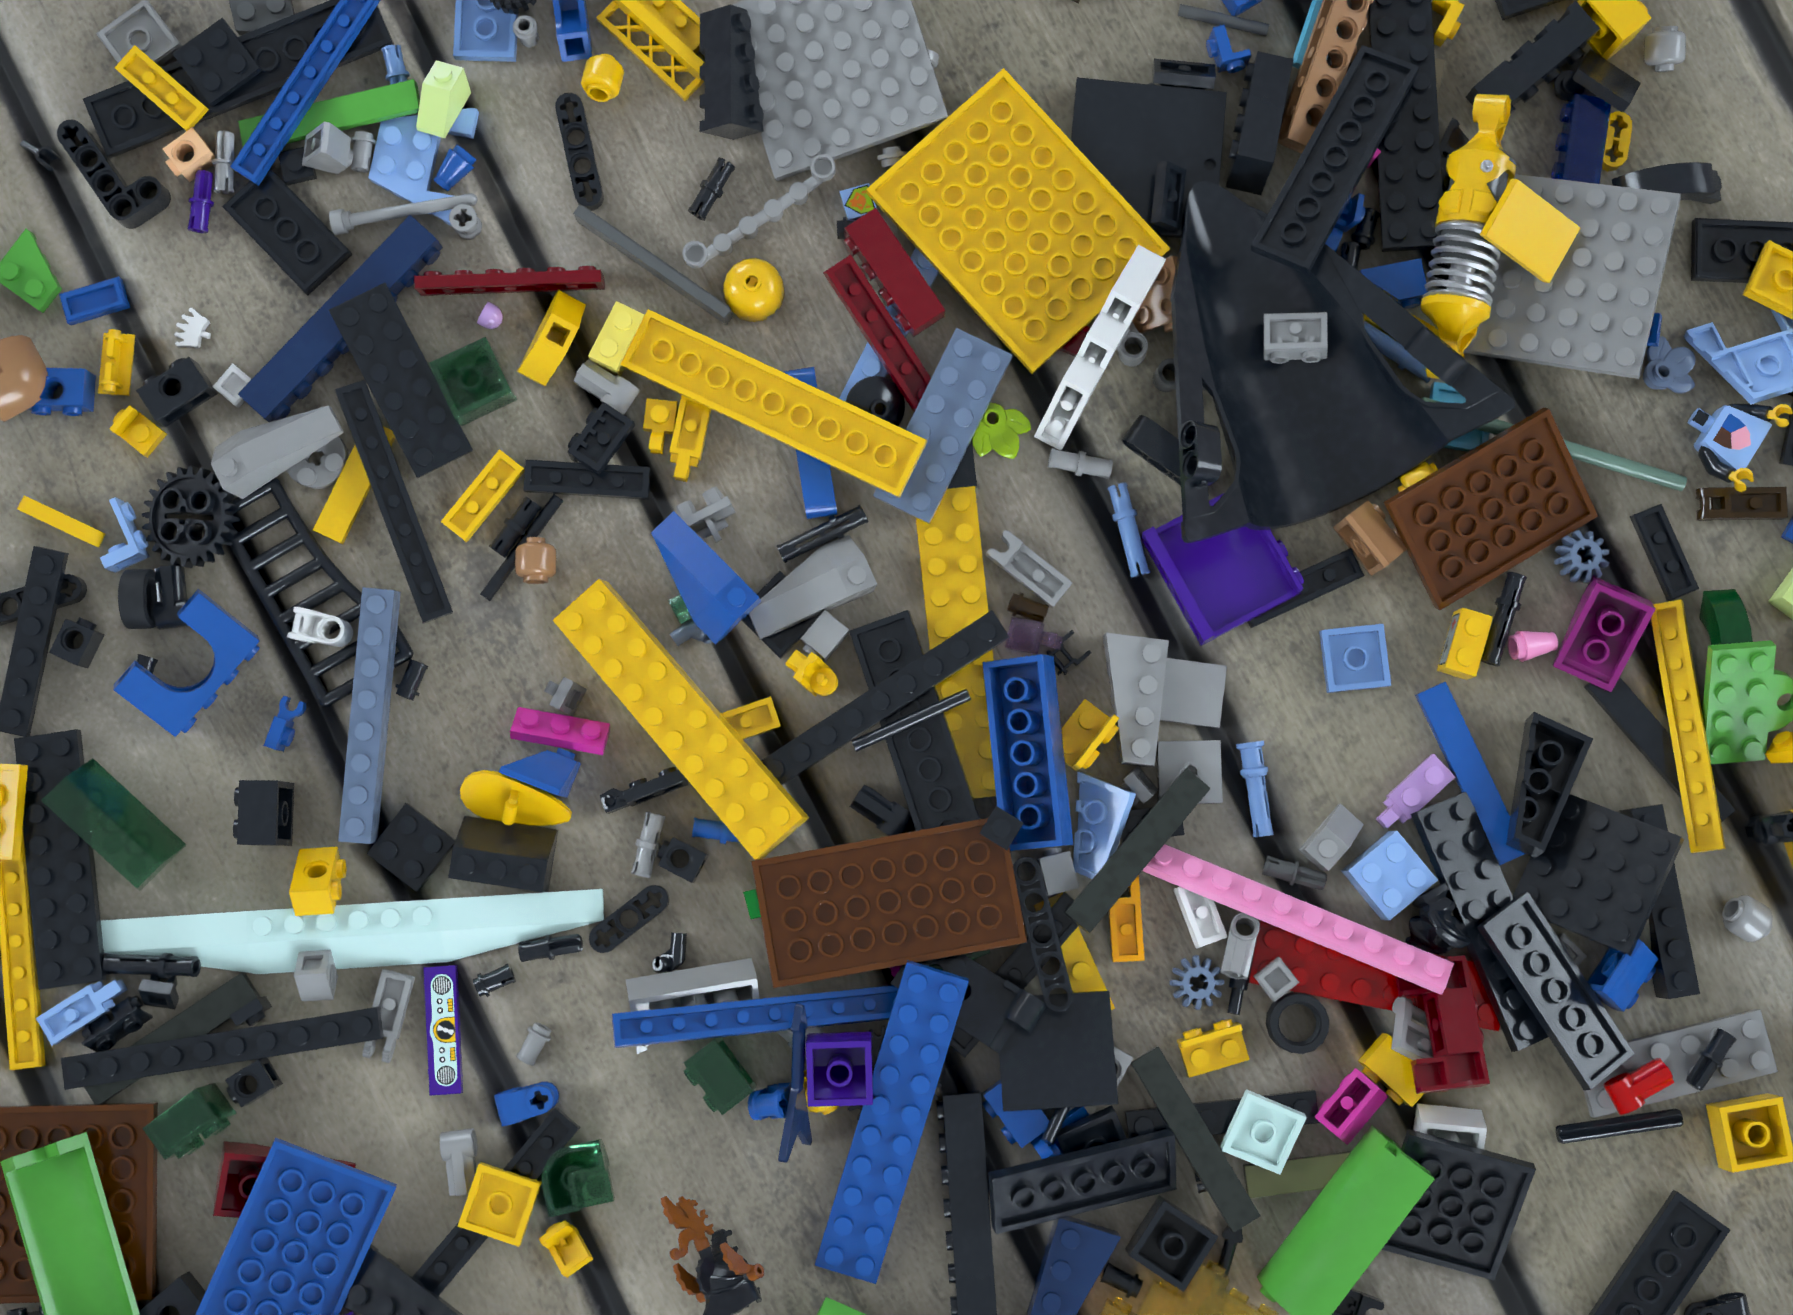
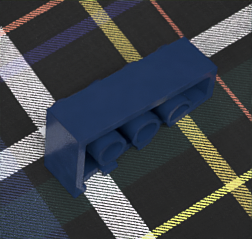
M1070 1216L1054 1220L1026 1315H1076L1121 1238L1118 1231Z

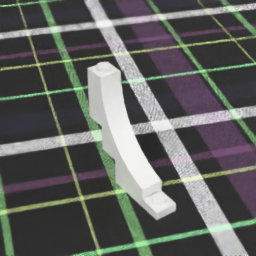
M1140 245L1137 246L1113 286L1101 312L1087 333L1075 359L1064 375L1034 437L1058 450L1063 449L1166 259Z

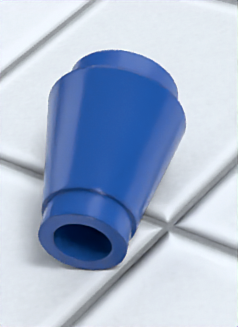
M456 144L453 150L449 148L434 181L446 191H449L451 187L455 186L475 168L472 165L477 159Z

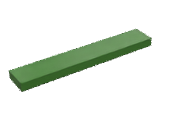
M412 79L315 102L287 144L305 140L306 135L324 121L333 124L343 131L418 113L420 96L417 82ZM264 115L238 121L243 146Z

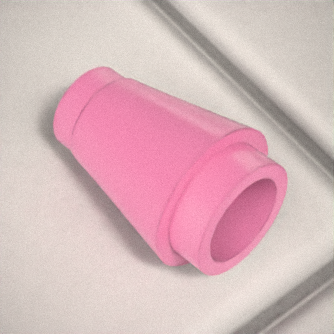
M1517 631L1508 638V652L1513 660L1524 662L1557 650L1558 639L1554 632Z

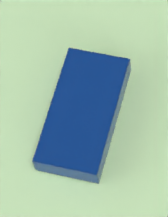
M119 276L59 294L65 318L69 325H75L130 308L123 280Z

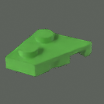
M25 229L0 261V283L44 313L62 288L56 276L52 274L50 264L45 255L42 254L35 235L28 229Z

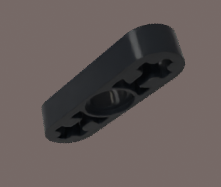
M658 885L648 886L604 919L589 934L591 947L600 953L610 952L662 913L668 907L670 900L666 889ZM650 891L654 894L660 892L663 896L659 900L662 905L659 908L655 905L647 908L645 911L650 915L645 919L643 911L634 903L639 900L640 904L644 905L650 899L648 896ZM630 909L637 913L638 923L635 927L626 928L622 925L620 918L625 910ZM614 919L616 927L624 933V936L620 938L617 932L609 938L611 944L608 947L606 944L598 945L596 942L599 939L598 932L601 930L603 933H606L614 928L609 924Z

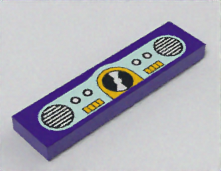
M457 965L423 967L429 1096L463 1093Z

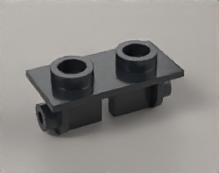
M137 995L133 998L128 996L125 1000L111 1008L115 1019L111 1021L106 1013L90 1024L85 1025V1030L82 1031V1036L85 1040L81 1043L96 1052L109 1050L116 1045L117 1041L129 1033L141 1029L143 1024L152 1019L153 1016L140 1009L143 1006V1002Z

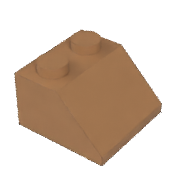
M1367 500L1336 524L1333 529L1349 549H1352L1354 555L1372 576L1389 565L1407 548L1404 546L1398 531L1395 528L1391 529L1384 521L1386 517L1381 508Z

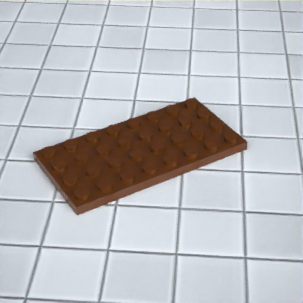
M988 818L751 861L773 988L906 965L907 960L917 963L1027 943L1010 847L1008 850H1005L979 834Z

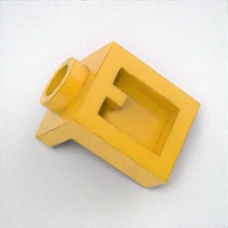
M132 406L120 410L115 415L113 425L110 427L113 433L120 436L147 458L167 435L166 432Z

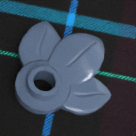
M1663 336L1659 338L1658 347H1648L1647 358L1649 363L1644 369L1643 380L1649 388L1654 390L1668 388L1675 393L1682 394L1695 387L1693 379L1688 375L1693 369L1696 360L1692 350L1686 347L1672 349Z

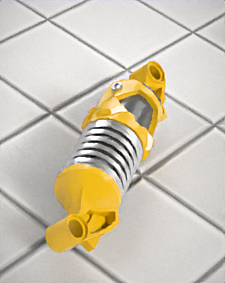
M1477 94L1473 102L1472 116L1473 122L1478 123L1479 131L1466 145L1448 155L1446 172L1450 176L1449 188L1438 202L1439 208L1435 232L1439 236L1433 239L1436 248L1431 250V255L1435 259L1429 262V266L1433 270L1427 273V277L1431 281L1425 284V289L1428 292L1423 295L1421 301V310L1436 325L1440 338L1464 359L1463 351L1475 337L1479 324L1490 318L1493 299L1490 294L1494 292L1495 287L1492 283L1496 281L1497 277L1494 271L1498 269L1499 264L1496 260L1501 255L1498 248L1479 234L1511 179L1515 178L1517 163L1501 145V140L1510 117L1511 100L1509 95ZM1444 263L1445 265L1450 267V269L1437 266L1436 264ZM1492 263V268L1487 267V265ZM1444 274L1449 275L1448 280H1444L1433 275ZM1490 275V279L1488 280L1482 276ZM1431 286H1447V288L1435 289ZM1488 286V290L1485 291L1480 287ZM1426 368L1427 378L1439 379Z

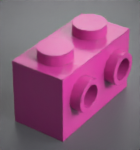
M1355 1068L1352 1073L1342 1080L1339 1088L1331 1098H1328L1321 1105L1315 1118L1348 1145L1389 1096Z

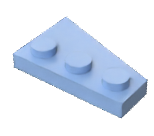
M1077 772V783H1080L1079 800H1076L1078 831L1075 832L1073 866L1076 873L1093 879L1117 850L1136 793L1086 773Z

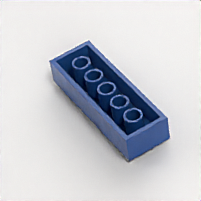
M1040 654L982 662L997 807L1024 823L1011 843L1010 851L1074 845L1054 656Z

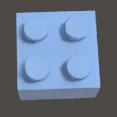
M1388 831L1341 870L1381 920L1388 921L1438 881L1398 831Z

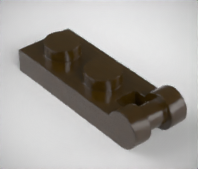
M1735 487L1696 489V499L1700 501V510H1697V521L1783 520L1788 518L1787 487H1746V490L1743 492L1737 491ZM1713 499H1720L1721 509H1713Z

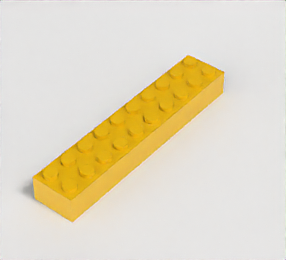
M599 578L553 619V622L755 860L765 858L809 819V816L609 582Z

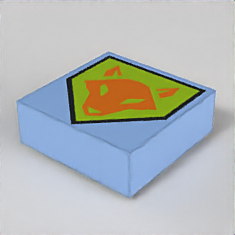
M869 183L840 191L847 220H857L876 208L875 202L866 193V189L870 186Z

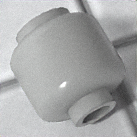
M1678 26L1652 28V33L1645 36L1644 62L1649 66H1655V72L1674 71V65L1680 64L1685 60L1686 35L1684 32L1678 31Z
M1749 895L1732 898L1723 908L1722 916L1725 928L1747 942H1755L1767 936L1772 929L1773 915L1770 908Z

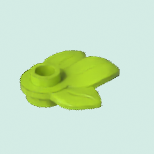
M990 402L972 438V445L980 457L988 454L993 449L1002 457L1014 459L1019 451L1018 435L1030 431L1031 424L1028 418L1019 410H1004L1001 405ZM990 412L996 415V421L993 424L987 421V415Z

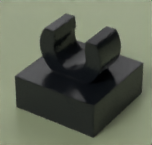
M151 975L150 980L142 979L138 991L144 1005L175 1010L179 1001L176 991V976H172L166 982H161L159 975Z

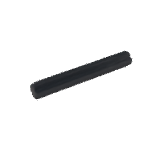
M1669 1109L1559 1125L1556 1127V1137L1558 1142L1565 1144L1675 1128L1683 1125V1116L1680 1110Z

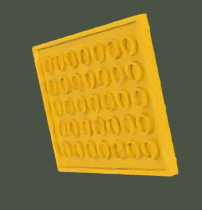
M1004 68L866 189L868 196L1031 374L1099 315L1113 286L1138 245L1161 257H1164L1170 251L1169 246Z

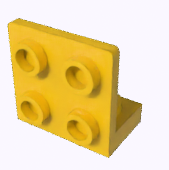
M1084 699L1061 728L1065 764L1074 771L1082 767L1084 769L1089 768L1100 754L1096 750L1101 742L1104 745L1108 743L1118 731L1119 727L1115 723L1119 720V717L1115 714L1111 717L1107 716L1088 700Z

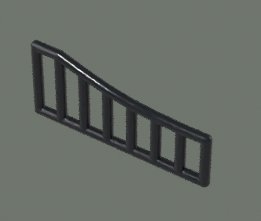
M274 478L244 499L237 497L230 501L232 504L239 505V508L232 512L233 515L267 494L272 493L280 508L240 530L237 534L229 533L228 538L233 543L229 546L319 704L326 708L352 693L354 678L327 692L319 676L356 655L357 640L312 666L304 649L310 647L313 643L287 638L288 632L292 631L289 623L294 620L296 614L293 612L294 607H301L312 610L344 592L357 605L336 617L351 623L360 616L362 592L329 559L298 514L280 481ZM287 519L296 534L252 559L243 543ZM304 544L314 559L273 583L266 585L258 570ZM320 569H323L334 582L284 612L281 611L274 599L275 595ZM339 624L331 627L329 635L340 629ZM399 626L396 638V648L399 652L395 653L394 668L405 663L414 655Z

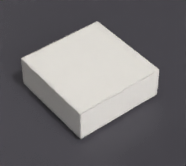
M232 363L212 387L239 408L244 403V400L238 393L248 384L251 378Z

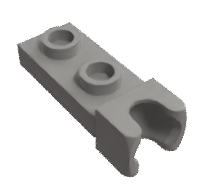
M1004 530L1001 539L1008 545V551L1000 553L994 548H990L986 553L987 558L1053 608L1073 582L1023 544L1010 531Z

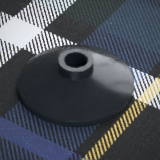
M870 376L860 380L851 388L846 398L847 403L896 426H899L905 412L904 396L896 384L885 377ZM881 403L883 410L881 413L876 414L874 408L876 404Z

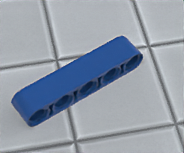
M814 367L783 371L785 374L817 388ZM796 449L807 519L838 515L830 465Z

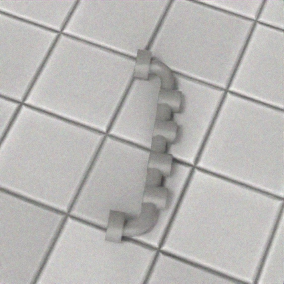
M827 154L815 156L810 165L812 174L810 178L804 182L793 183L788 193L777 200H768L763 210L752 217H743L739 221L738 227L729 233L716 235L713 244L707 248L699 241L688 242L682 251L685 263L691 268H701L707 261L717 255L728 256L733 250V244L742 238L753 239L756 237L758 227L767 221L778 222L781 220L783 210L792 204L803 205L806 203L808 193L816 189L823 182L831 180L835 175L836 169L833 158Z

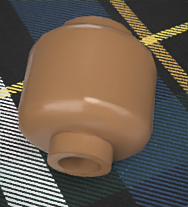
M527 538L526 543L520 544L515 550L516 574L523 578L524 583H548V578L556 574V548L551 544L545 543V538Z

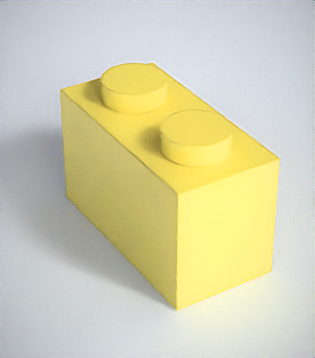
M616 301L588 355L590 360L604 370L616 376H621L625 369L621 366V363L645 315Z

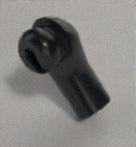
M671 932L670 949L661 956L655 957L652 962V968L656 973L672 972L684 963L687 933Z

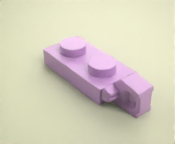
M1431 754L1386 796L1387 799L1383 803L1387 809L1376 818V821L1383 828L1390 827L1397 819L1404 823L1412 818V813L1421 810L1455 776L1435 754Z

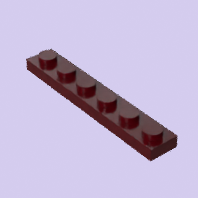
M850 254L823 272V274L909 406L915 412L931 377Z
M580 266L578 270L566 271L563 267H549L547 271L535 272L532 268H518L513 273H504L501 269H488L483 274H473L470 270H457L454 272V275H442L439 271H426L424 276H414L415 289L421 296L551 292L557 290H605L604 275L601 269L596 270L594 266Z

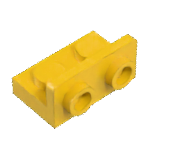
M1225 1019L1213 1023L1214 1029L1202 1032L1201 1028L1183 1032L1184 1038L1178 1039L1177 1044L1187 1077H1194L1250 1060L1241 1032L1243 1030L1241 1023H1232V1019Z

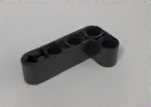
M71 119L63 121L57 129L59 142L106 210L122 226L128 229H135L169 206L171 201L170 192L155 177L143 176L128 186L95 137L80 122ZM77 136L84 145L79 147L74 137ZM98 157L96 164L88 167L89 161ZM110 182H115L114 187L110 191L105 192L106 185ZM153 189H157L156 196L147 199L148 193ZM132 206L131 212L126 216H122V211L126 207Z

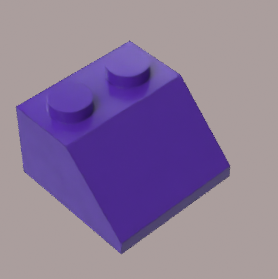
M872 1032L807 1033L808 1107L873 1105Z

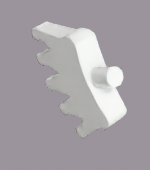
M189 308L194 317L182 315V319L186 320L189 324H176L178 328L183 329L185 332H175L174 335L184 340L180 343L176 342L175 345L179 348H200L202 338L210 339L211 333L205 332L210 321L202 317L195 309Z

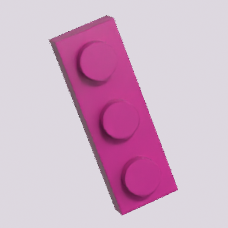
M518 707L510 729V739L603 755L610 733V723Z

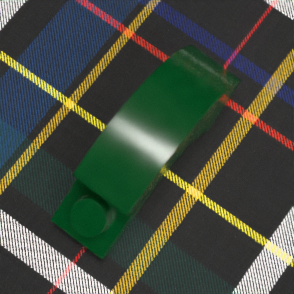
M1736 590L1704 591L1699 618L1707 629L1711 645L1753 642L1747 611Z

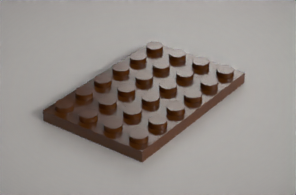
M1544 407L1384 501L1434 607L1438 610L1444 609L1598 517L1550 409Z

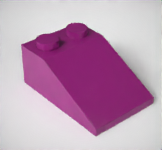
M1592 576L1577 605L1554 660L1553 667L1612 692L1655 611L1654 605L1643 597Z

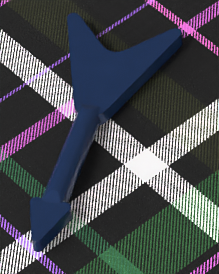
M801 1004L795 1005L791 1031L793 1032L791 1090L778 1161L787 1163L797 1135L802 1144H812L804 1089L805 1029L807 1028L805 1006Z

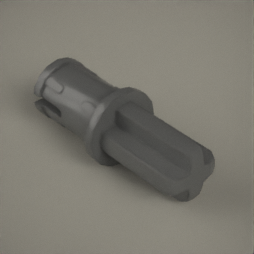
M1268 855L1264 863V870L1262 871V875L1282 879L1289 882L1291 886L1297 883L1323 890L1327 881V874L1324 872L1299 866L1298 861L1292 863Z

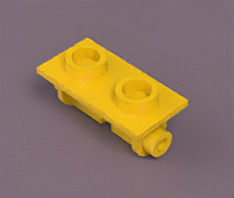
M109 329L108 333H104L98 394L130 396L135 335L121 334V331L116 329Z

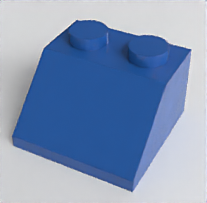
M1640 939L1631 956L1608 948L1587 982L1600 1001L1613 1010L1624 1012L1625 1009H1630L1639 997L1637 991L1643 982L1647 983L1655 974L1656 967L1654 965L1658 958Z

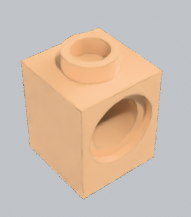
M193 127L163 148L169 157L165 163L177 177L182 174L189 182L195 179L197 170H207L213 166L212 159H215L213 151ZM194 152L191 160L183 162L184 156L187 153Z

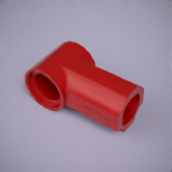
M1655 1058L1630 1073L1625 1072L1612 1077L1603 1086L1619 1115H1624L1643 1106L1645 1099L1670 1086L1674 1081L1668 1066L1664 1064L1661 1058Z

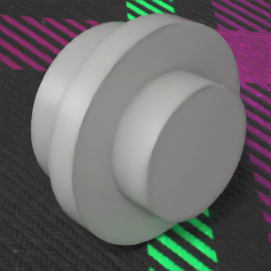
M900 146L883 148V154L878 155L877 159L881 161L882 168H890L907 154V151L901 152Z

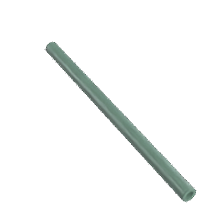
M1427 397L1421 398L1425 402H1440ZM1495 419L1477 428V430L1498 435L1515 424ZM1564 440L1572 459L1677 491H1683L1686 486L1687 477Z

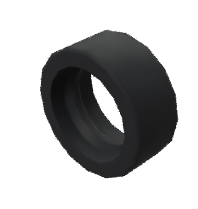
M152 569L125 570L120 577L118 586V606L124 626L128 629H151L156 627L153 614L154 603L157 602L155 572Z
M1291 992L1284 994L1271 1004L1266 1015V1028L1269 1037L1278 1047L1290 1053L1305 1054L1316 1050L1323 1044L1329 1033L1330 1020L1325 1007L1319 1000L1308 994ZM1293 1004H1302L1308 1007L1314 1013L1316 1019V1028L1312 1036L1301 1042L1287 1039L1281 1033L1279 1027V1017L1282 1011Z

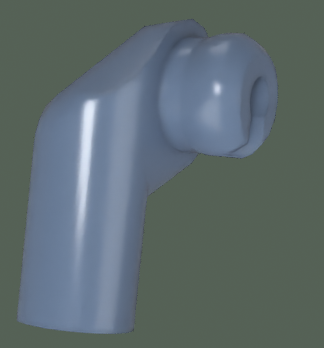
M692 619L669 633L677 646L691 638L706 644L713 643Z

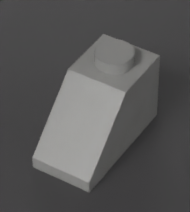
M324 121L305 137L302 166L334 174L341 173L347 167H350L353 160V149L350 148L351 138L333 124Z
M1340 803L1298 851L1321 871H1329L1350 848L1364 824Z

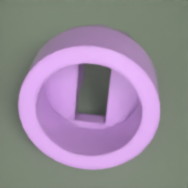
M487 302L478 318L477 324L488 329L497 328L503 319L501 310L496 305Z

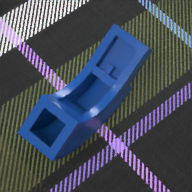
M552 0L556 22V36L562 62L589 59L592 57V45L586 1Z

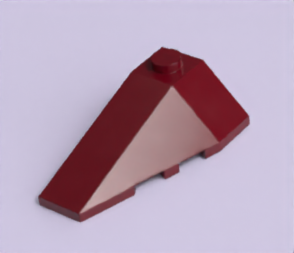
M223 1142L213 1216L239 1218L271 1147L249 1143ZM333 1159L356 1168V1163Z

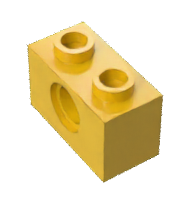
M337 846L299 849L289 890L295 916L334 914L336 902L341 900L342 897L341 878H345L347 873L345 859H340Z

